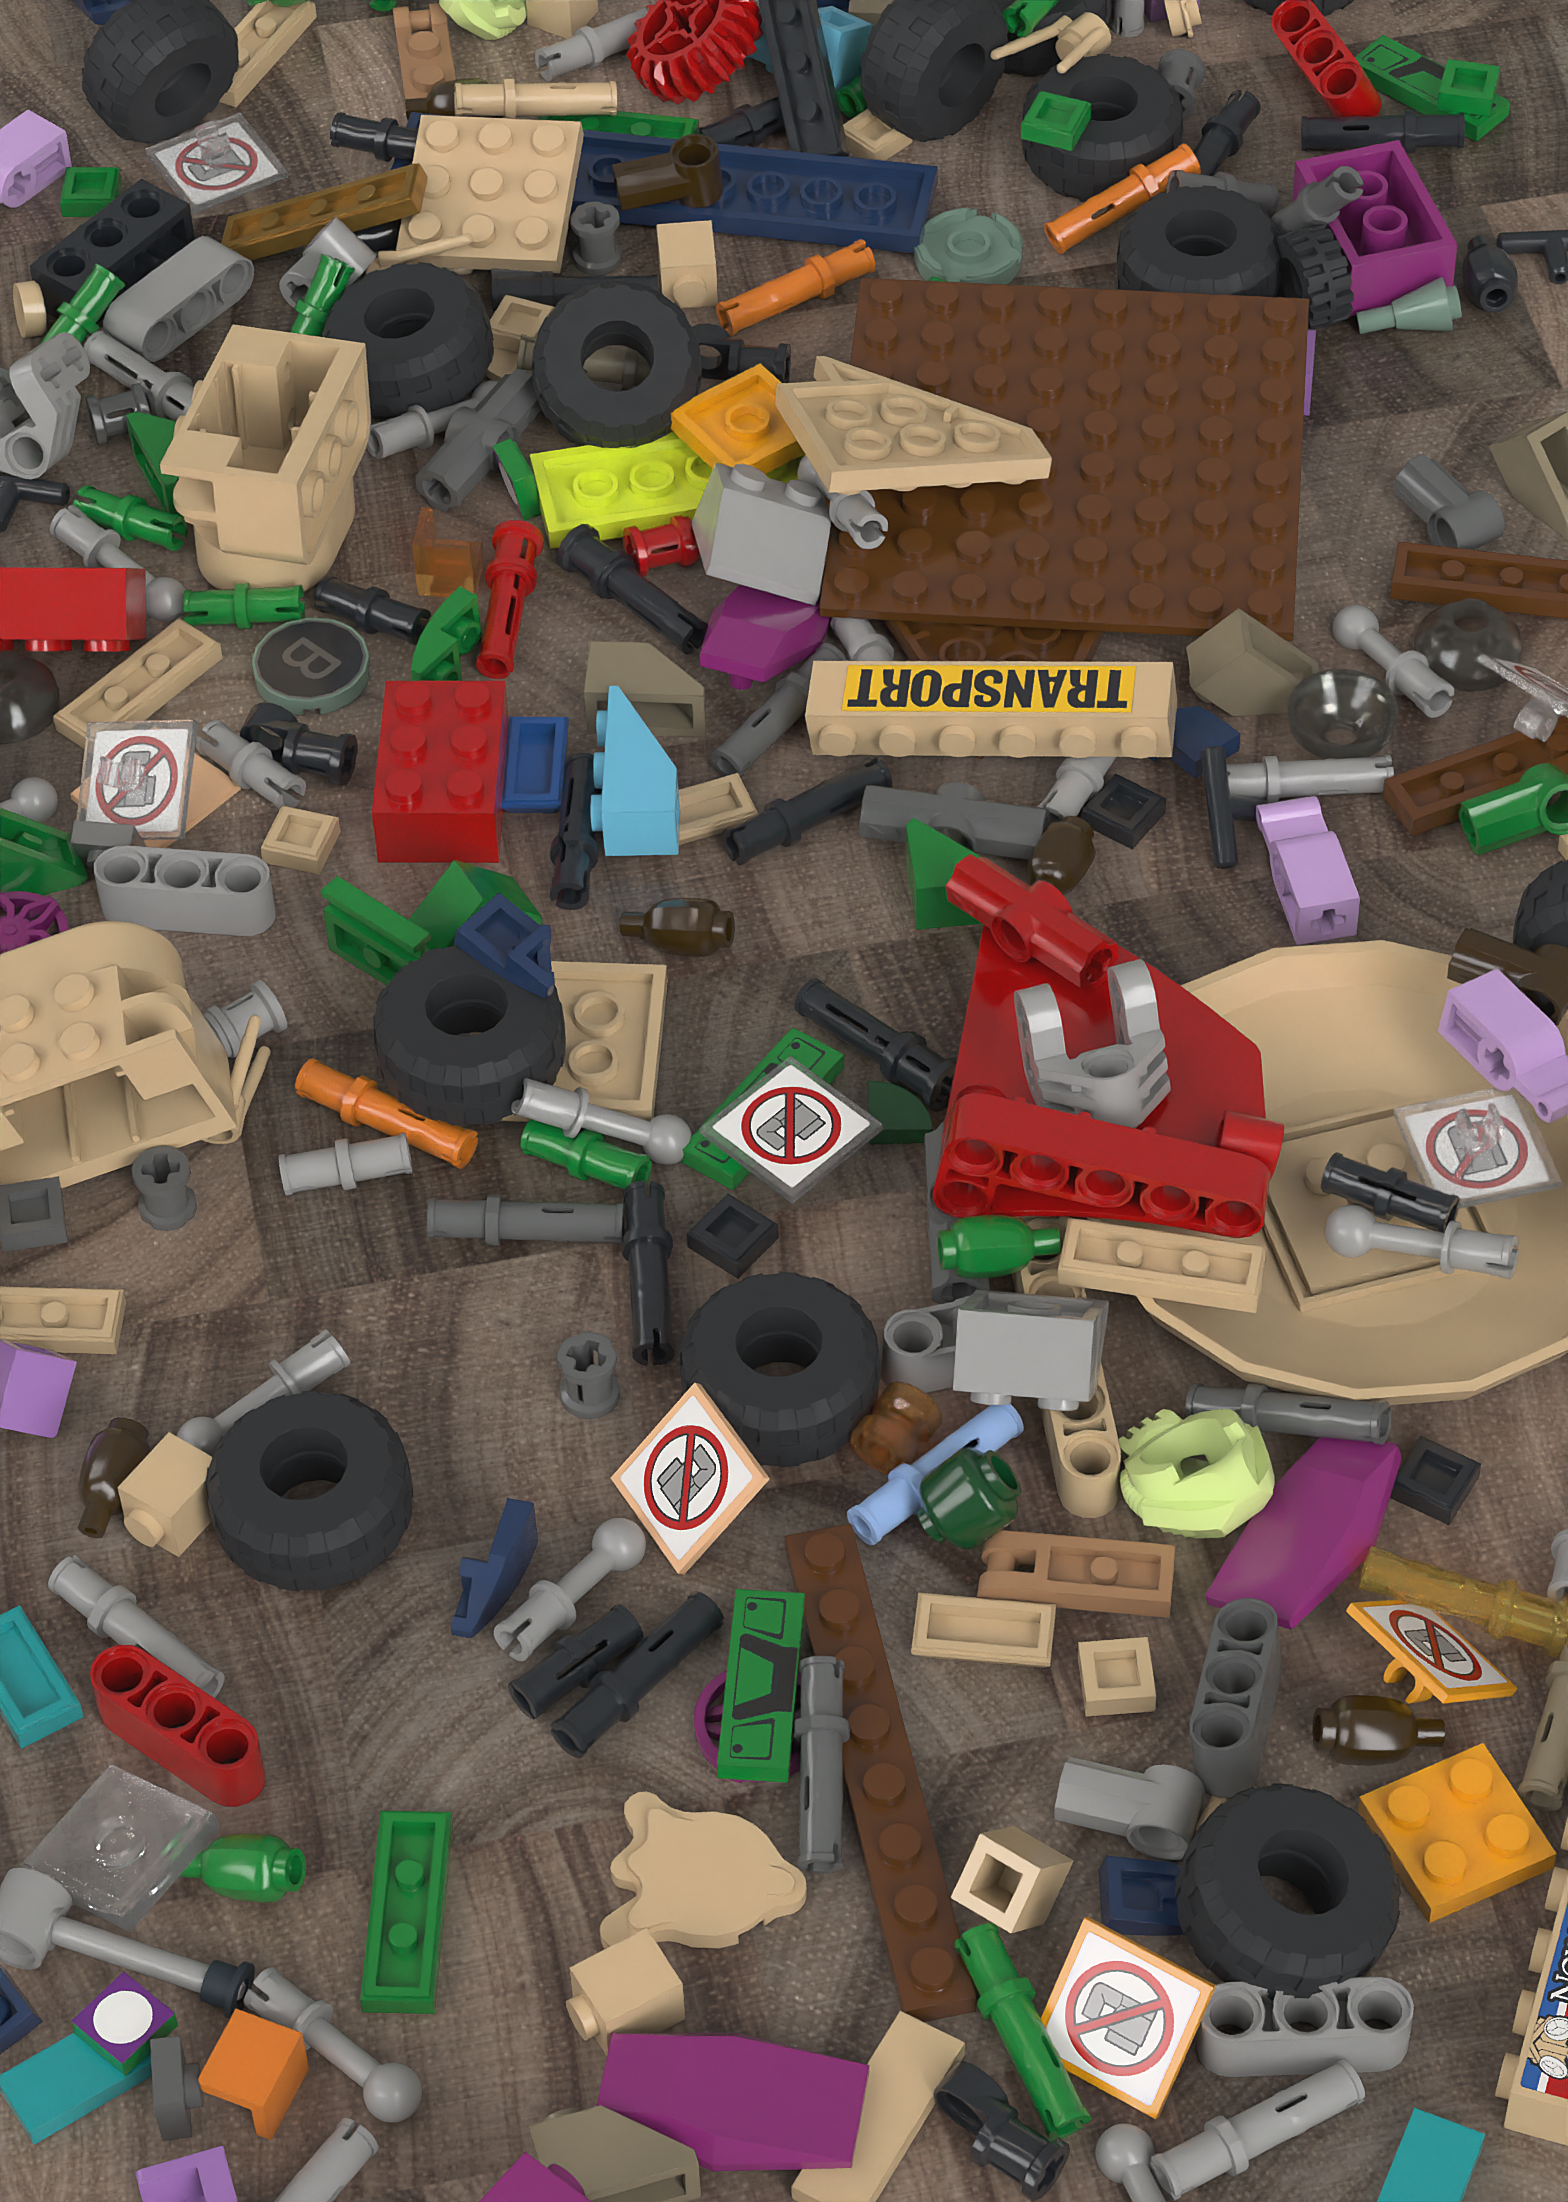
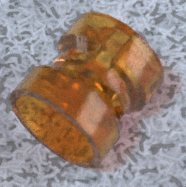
M891 1382L875 1401V1414L864 1416L851 1433V1444L855 1452L865 1463L873 1469L889 1475L890 1471L903 1463L911 1465L918 1456L917 1445L930 1440L942 1424V1414L936 1403L919 1388L909 1383Z

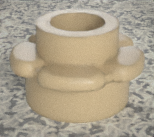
M1164 0L1172 37L1188 33V37L1192 38L1194 35L1192 26L1202 24L1197 0Z

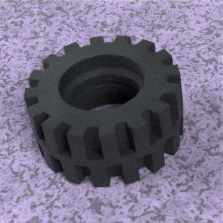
M1318 224L1278 236L1276 242L1282 264L1279 292L1281 297L1309 299L1308 330L1324 328L1347 320L1353 310L1350 303L1354 301V293L1350 289L1352 279L1351 274H1348L1346 266H1348L1346 257H1342L1340 253L1341 246L1338 240H1333V232L1329 228L1325 229V225Z

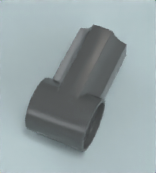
M1424 453L1408 460L1403 470L1395 476L1393 492L1427 524V531L1433 545L1474 550L1503 535L1505 530L1504 517L1493 496L1485 490L1470 493L1435 459H1429Z

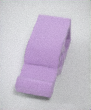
M26 110L0 129V204L3 203L10 208H16L24 204L63 176L66 167H72L66 131L34 112Z
M1310 796L1257 805L1256 820L1258 828L1262 831L1270 853L1272 877L1296 945L1356 935L1360 896L1336 834L1333 831H1328L1317 797Z
M1498 968L1449 990L1437 1032L1495 1088L1508 1091L1515 1087L1534 1106L1535 1112L1541 1120L1551 1123L1568 1115V1056L1565 1054L1563 1038L1555 1024Z

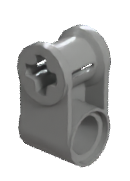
M334 217L302 252L303 257L283 275L279 282L281 294L293 308L298 298L304 299L320 263L322 253L333 257V260L337 258L355 267L345 290L367 269L377 254L343 222Z
M970 1296L935 1306L903 1310L895 1313L887 1320L883 1329L881 1376L887 1388L896 1394L914 1397L953 1387L958 1309Z

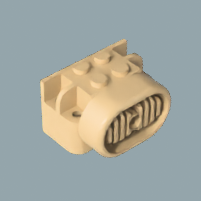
M232 325L203 381L198 380L196 382L192 403L186 415H180L176 421L174 438L160 463L161 474L179 476L173 492L174 506L176 511L184 516L185 522L193 524L199 569L204 578L217 590L235 589L237 583H250L251 588L302 585L305 592L318 584L332 567L354 519L353 475L365 452L370 434L371 410L365 343Z
M101 921L84 924L0 954V1185L59 1176L61 1188L133 1164L135 1159L149 1148L157 1146L179 1148L237 1127L227 1052L187 992L181 957L177 949L166 937L151 928L131 922Z

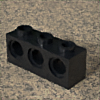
M143 179L137 181L29 266L32 281L34 280L40 286L45 312L58 319L60 317V314L57 312L63 301L68 304L93 271L95 264L101 265L125 284L123 289L119 290L114 297L113 302L118 296L195 240L190 204ZM107 309L104 311V313L96 322V324L100 323L104 319Z

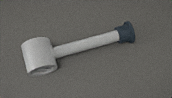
M13 1868L7 1872L0 1886L1 1962L20 1969H36L42 1964L48 1950L51 1951L58 1945L198 1992L202 2002L224 2009V2016L230 2019L235 2009L243 2011L245 1995L248 1989H252L255 1968L252 1963L244 1961L238 1967L220 1960H214L208 1965L67 1918L66 1915L72 1905V1897L60 1883L32 1869Z

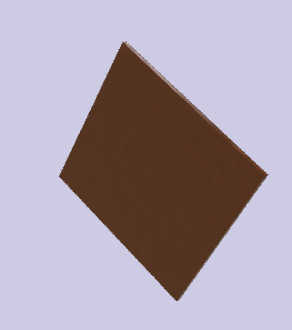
M861 278L850 365L1032 428L1052 457L1049 478L1030 479L1020 484H1007L999 481L972 483L964 488L938 485L917 487L912 491H897L893 489L867 490L873 497L875 509L887 519L888 531H882L879 527V530L885 536L884 541L876 548L864 549L856 544L849 532L838 529L831 521L821 593L820 616L1202 636L1239 608L1284 640L1293 641L1309 299Z

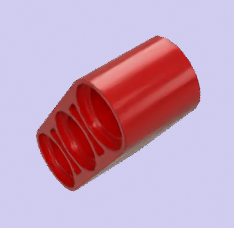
M1286 0L1282 2L1272 15V29L1292 61L1334 117L1355 115L1378 116L1382 103L1379 94L1359 62L1311 0Z
M116 1645L107 1648L96 1657L91 1665L90 1678L101 1721L108 1730L219 1805L238 1807L250 1803L259 1796L265 1785L266 1774L256 1729L248 1720L143 1649L133 1645ZM128 1687L133 1688L130 1691L118 1692L119 1690ZM177 1723H187L186 1725L178 1728H169L171 1725ZM228 1759H240L232 1764H221Z

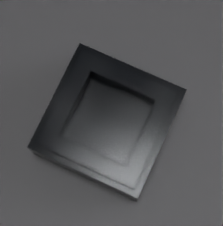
M1115 773L1083 808L1082 819L1088 822L1094 831L1133 850L1165 814L1166 798Z
M727 1193L687 1233V1245L689 1249L738 1279L779 1238L778 1224Z
M1420 1436L1398 1470L1390 1498L1450 1525L1478 1480L1481 1463Z

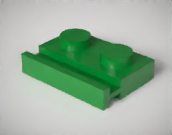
M336 876L320 890L321 897L329 901V904L323 908L329 950L387 986L392 980L393 975L411 960L414 962L421 958L425 952L430 951L426 945L431 940L428 931L339 876Z

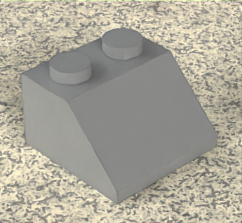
M715 463L691 523L706 575L816 605L820 595L831 527L829 509L824 495L815 486L807 482L790 480L787 484L770 479L762 471L750 465L736 464L733 468Z
M976 1290L958 1309L953 1391L971 1392L970 1400L980 1404H1010L1012 1395L1038 1398V1407L1058 1411L1077 1410L1079 1401L1089 1402L1097 1390L1109 1300Z

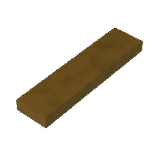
M414 163L232 215L227 219L221 244L251 261L308 245L334 217H337L352 232L419 214L428 176L420 163Z

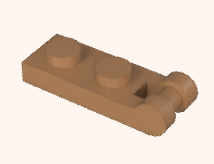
M439 3L429 4V9L409 11L408 6L394 7L393 18L404 99L427 98L429 92L436 85L456 80L446 12Z
M1001 1530L983 1543L982 1560L987 1565V1572L983 1573L979 1578L977 1598L1056 1604V1608L1170 1618L1176 1545ZM1021 1564L1035 1565L1034 1573L1017 1572L1015 1568Z

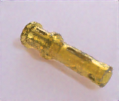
M1374 1546L1369 1547L1361 1571L1358 1589L1380 1595L1383 1594L1412 1605L1468 1620L1471 1623L1484 1626V1633L1489 1634L1491 1639L1500 1641L1504 1636L1512 1637L1546 1648L1547 1656L1559 1657L1568 1634V1596L1564 1595L1558 1601L1519 1589L1518 1581L1507 1578L1505 1581L1499 1579L1497 1584H1493L1421 1561L1401 1557Z

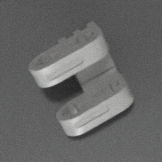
M59 333L38 345L14 362L10 367V372L0 368V471L20 478L34 479L40 477L69 454L73 444L81 395L75 386L86 379L90 373L88 356L80 342L71 334ZM27 410L31 418L15 428L12 421ZM32 439L38 442L43 453L34 446Z
M1142 959L1108 968V984L1117 1044L1080 1053L1075 1059L1070 1060L1066 1054L1060 1012L1050 985L1045 983L1015 991L1014 1005L1023 1066L1031 1095L1037 1106L1076 1115L1080 1112H1088L1093 1119L1136 1128L1171 1091L1170 1079L1165 1072L1168 1069L1167 1057L1163 1052L1165 1040L1160 1030L1155 990L1149 970Z

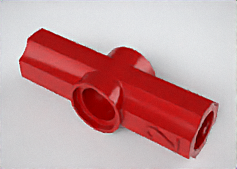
M969 854L955 865L954 873L945 885L948 901L989 927L999 947L1009 957L1018 962H1026L1031 957H1034L1078 987L1088 986L1095 990L1108 979V968L1112 967L1119 959L1117 942L1075 916L1063 894L1046 881H1037L1032 886H1029L984 856L976 858Z

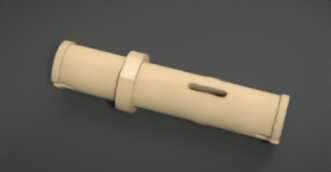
M503 78L502 84L455 83L454 85L455 116L459 117L503 116L506 119H516V116H616L617 114L616 81L515 83L514 78Z

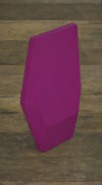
M824 572L820 595L816 605L739 584L712 611L700 653V666L729 673V685L735 689L744 690L752 686L753 680L765 682L814 654L816 649L824 643L832 617L820 616Z
M1319 1438L1274 1485L1273 1495L1261 1512L1248 1520L1205 1595L1207 1604L1222 1608L1227 1603L1237 1599L1254 1598L1262 1600L1273 1607L1277 1614L1278 1626L1292 1630L1374 1552L1402 1459L1398 1444L1385 1441L1384 1445H1379L1366 1441Z
M612 2033L596 2106L602 2105L693 2148L699 2166L713 2172L852 2168L870 2065L743 2033Z

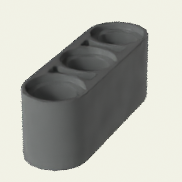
M1254 1598L1237 1599L1223 1606L1216 1615L1189 1723L1195 1775L1204 1783L1207 1794L1219 1798H1233L1237 1792L1255 1785L1261 1768L1281 1680L1282 1656L1277 1614L1272 1606L1262 1600Z

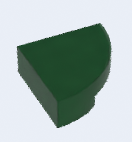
M868 1080L869 1144L924 1143L925 1134L933 1131L932 1121L924 1104L915 1095L902 1087L887 1082Z

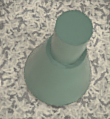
M1440 277L1392 301L1391 305L1356 312L1360 334L1391 327L1403 330L1453 331L1452 320L1462 318L1456 285L1446 287L1443 277Z

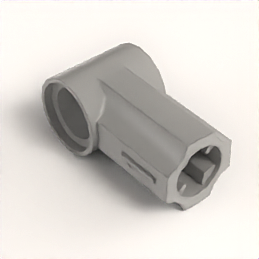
M1069 1757L1068 1762H1065L1059 1781L1054 1808V1820L1125 1836L1134 1849L1146 1856L1167 1861L1179 1860L1183 1858L1192 1841L1206 1789L1198 1776L1186 1769L1173 1765H1154L1146 1769L1145 1773L1142 1774Z

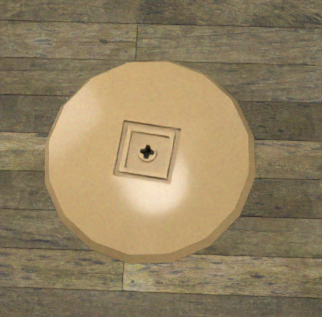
M1386 940L1271 948L1181 985L1255 1043L1261 1052L1266 1119L1284 1123V1135L1274 1175L1269 1182L1264 1226L1258 1233L1250 1237L1231 1238L1143 1222L1103 1218H1087V1220L1267 1247L1257 1313L1136 1296L1158 1325L1245 1381L1264 1384L1268 1387L1300 1395L1326 1396L1355 1401H1388L1389 1405L1465 1400L1554 1361L1568 1352V1115L1551 1123L1541 1120L1535 1112L1534 1106L1515 1087L1508 1091L1495 1088L1437 1032L1448 991L1462 985L1447 979L1448 965L1452 955ZM1567 1010L1556 1027L1563 1038L1565 1054L1568 1056ZM1506 1098L1514 1100L1549 1183L1460 1202L1458 1215L1455 1220L1461 1223L1462 1229L1518 1237L1519 1244L1517 1248L1513 1247V1249H1519L1518 1262L1511 1279L1456 1268L1452 1274H1445L1441 1271L1440 1259L1375 1248H1372L1368 1253L1360 1257L1347 1258L1331 1249L1325 1237V1225L1329 1216L1336 1209L1345 1205H1354L1355 1203L1331 1193H1324L1321 1190L1324 1170L1335 1152L1386 1172L1391 1167L1407 1172L1408 1180L1432 1188L1406 1127L1405 1120ZM1374 1216L1376 1222L1430 1230L1394 1216L1389 1221Z

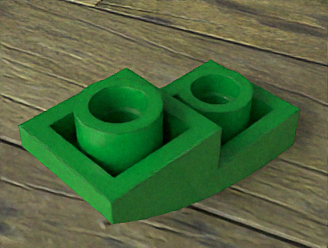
M459 586L434 613L421 634L413 655L411 665L412 681H462L460 656L469 653L482 637L478 596Z

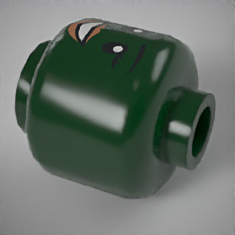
M963 1448L922 1478L919 1486V1495L923 1507L918 1510V1518L925 1531L936 1542L943 1543L948 1540L961 1549H974L1015 1520L1019 1507L1017 1497L1022 1492L1020 1482L1009 1464L998 1453L992 1450L983 1453L976 1448Z

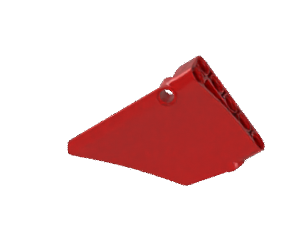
M983 924L941 1138V1152L933 1188V1201L937 1208L945 1214L956 1218L984 1215L1103 1218L1177 1227L1231 1238L1250 1237L1258 1233L1264 1226L1269 1182L1274 1175L1284 1135V1123L1266 1119L1261 1052L1255 1043L1213 1009L1165 974L1145 962L1155 990L1159 1025L1165 1040L1163 1052L1167 1057L1168 1069L1165 1072L1170 1079L1171 1091L1136 1128L1093 1119L1088 1112H1080L1076 1115L1037 1106L1031 1095L1024 1071L1014 1005V992L1045 983L1050 985L1060 1012L1066 1054L1071 1060L1077 1058L1080 1053L1117 1044L1108 979L1095 990L1088 986L1080 988L1034 957H1031L1026 962H1018L1009 957L999 947L990 928ZM1118 945L1119 959L1113 966L1139 960L1140 958Z

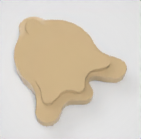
M647 1791L637 1792L629 1797L624 1806L625 1823L633 1839L614 1858L610 1867L613 1883L619 1888L634 1891L636 1896L605 1917L600 1925V1938L603 1948L606 1949L647 1928L656 1942L671 1941L693 1948L717 1949L736 1945L739 1943L738 1935L752 1929L759 1922L762 1921L763 1926H765L777 1917L791 1915L799 1911L807 1897L806 1879L798 1868L782 1858L768 1836L753 1823L736 1815L715 1811L683 1812L669 1807L653 1793Z

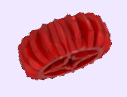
M658 0L654 5H647L645 17L636 20L634 23L637 31L631 34L627 40L630 48L626 56L631 62L630 68L634 71L635 78L653 96H657L662 102L671 100L676 105L682 103L686 98L695 102L703 92L707 91L713 94L716 86L721 82H730V75L736 69L745 68L743 60L746 56L752 55L757 51L754 42L763 35L760 28L763 22L760 6L755 0Z

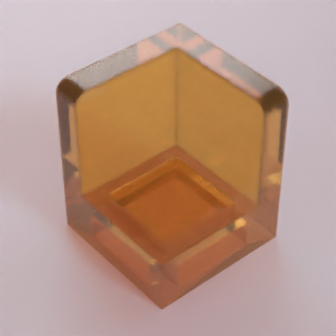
M421 507L412 544L418 595L449 597L459 586L476 594L484 562L483 542L437 539L434 508Z

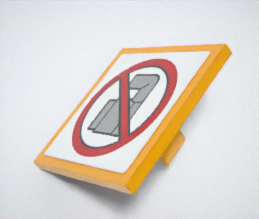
M1423 1598L1351 1603L1346 1610L1351 1617L1396 1658L1385 1670L1384 1681L1386 1683L1401 1682L1406 1676L1407 1671L1415 1677V1687L1405 1699L1408 1704L1425 1702L1433 1695L1443 1704L1511 1697L1518 1689Z
M1085 1917L1041 2020L1068 2072L1148 2116L1157 2119L1160 2116L1217 1985L1092 1918Z

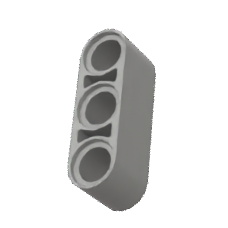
M201 236L118 296L106 311L103 320V330L149 362H156L209 324L247 293L254 278L253 263L213 238Z
M125 845L105 850L97 857L94 863V875L101 911L107 921L131 922L153 930L254 936L265 932L272 926L276 918L270 869L266 862L257 856Z
M1354 1977L1340 1984L1334 1982L1319 1986V1989L1323 1992L1312 1994L1309 1999L1294 1998V1996L1283 1995V1991H1276L1275 1998L1272 2001L1268 1998V1989L1253 1986L1243 1981L1217 1984L1197 2029L1195 2049L1199 2061L1207 2070L1219 2076L1227 2077L1316 2074L1333 2065L1339 2059L1348 2061L1357 2073L1381 2072L1390 2070L1401 2063L1407 2053L1414 2004L1410 1993L1402 1984L1383 1977ZM1371 2019L1383 2020L1389 2023L1392 2028L1384 2030L1373 2029L1366 2025L1364 2021ZM1308 2022L1316 2026L1318 2030L1309 2033L1300 2032L1292 2028L1290 2024ZM1225 2024L1236 2025L1245 2032L1237 2035H1228L1218 2031L1216 2027Z

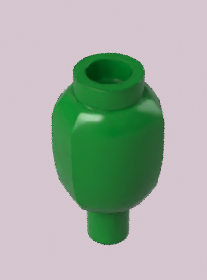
M984 1215L964 1217L956 1220L952 1224L951 1230H941L937 1233V1253L940 1269L954 1270L956 1274L966 1279L994 1278L1017 1273L1025 1268L1034 1256L1060 1254L1061 1250L1060 1234L1057 1227L1031 1230L1024 1221L1013 1216Z
M241 1833L221 1836L211 1842L205 1850H180L176 1859V1871L180 1877L203 1879L209 1889L222 1897L246 1902L273 1903L278 1902L287 1891L296 1892L301 1888L306 1875V1860L300 1849L290 1848L278 1836Z

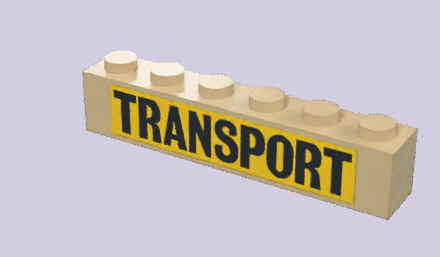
M813 661L805 719L813 755H832L838 757L847 755H890L894 757L908 755L952 757L1011 756L1015 758L1027 756H1065L1073 758L1132 757L1138 759L1172 757L1177 693L1173 662Z

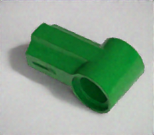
M1550 763L1537 764L1528 769L1519 782L1460 802L1461 808L1458 811L1460 824L1471 850L1475 854L1481 855L1545 831L1557 835L1568 834V775L1557 765ZM1561 791L1555 803L1546 807L1552 795Z

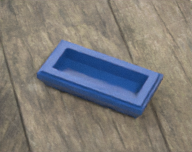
M509 716L501 802L502 809L510 813H557L561 809L569 717Z

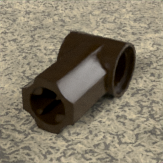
M689 134L675 141L669 153L612 164L613 179L621 211L678 200L686 207L705 208L716 203L723 194L718 145L714 139L707 135Z
M1465 928L1456 942L1454 953L1448 965L1447 979L1464 984L1498 968L1555 1026H1558L1568 1010V949L1556 944H1546L1537 948L1534 952L1473 928Z

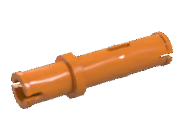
M1183 143L1177 149L1147 166L1138 164L1129 170L1130 176L1089 198L1052 222L1045 223L1043 225L1044 231L1052 247L1061 255L1067 252L1069 248L1137 210L1142 204L1144 205V203L1148 202L1151 197L1161 192L1166 193L1168 178L1173 170L1200 174L1201 168L1193 151L1187 144ZM1107 206L1106 211L1095 216L1094 218H1091L1092 214L1098 212L1099 210Z
M859 239L853 244L825 257L816 254L805 259V266L765 282L725 302L717 303L715 308L721 327L725 328L733 336L738 331L780 314L811 298L818 296L820 299H825L834 295L836 287L862 275L875 272L876 262L870 247L865 248L866 242Z
M311 1058L304 1063L296 1078V1095L308 1098L339 1112L342 1121L355 1127L363 1123L390 1136H397L399 1133L406 1132L409 1145L445 1160L456 1168H464L476 1150L478 1138L476 1137L478 1133L476 1131L461 1126H453L440 1120L434 1121L416 1114L414 1110L400 1103L393 1095L379 1090L377 1081L361 1075L355 1079L322 1064L317 1059Z

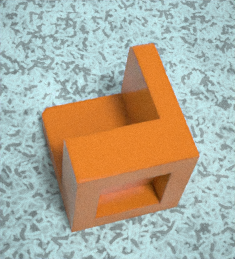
M235 2009L198 2078L200 2089L205 2093L250 2109L256 2135L272 2140L309 2070L303 2034Z

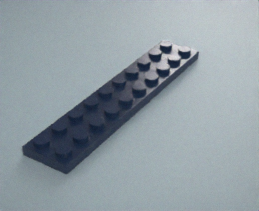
M411 112L406 127L419 130L421 115H446ZM583 130L584 137L570 217L579 205L598 201L614 206L619 213L620 222L625 224L657 226V224L711 220L713 232L831 244L841 247L849 246L855 241L862 239L866 242L865 248L870 247V249L888 250L891 252L914 253V247L923 242L925 235V224L929 219L938 183V166L717 143L723 180V194L716 203L705 208H691L681 204L678 200L621 211L613 179L612 164L669 153L671 146L678 139ZM395 158L391 170L411 165L412 162Z

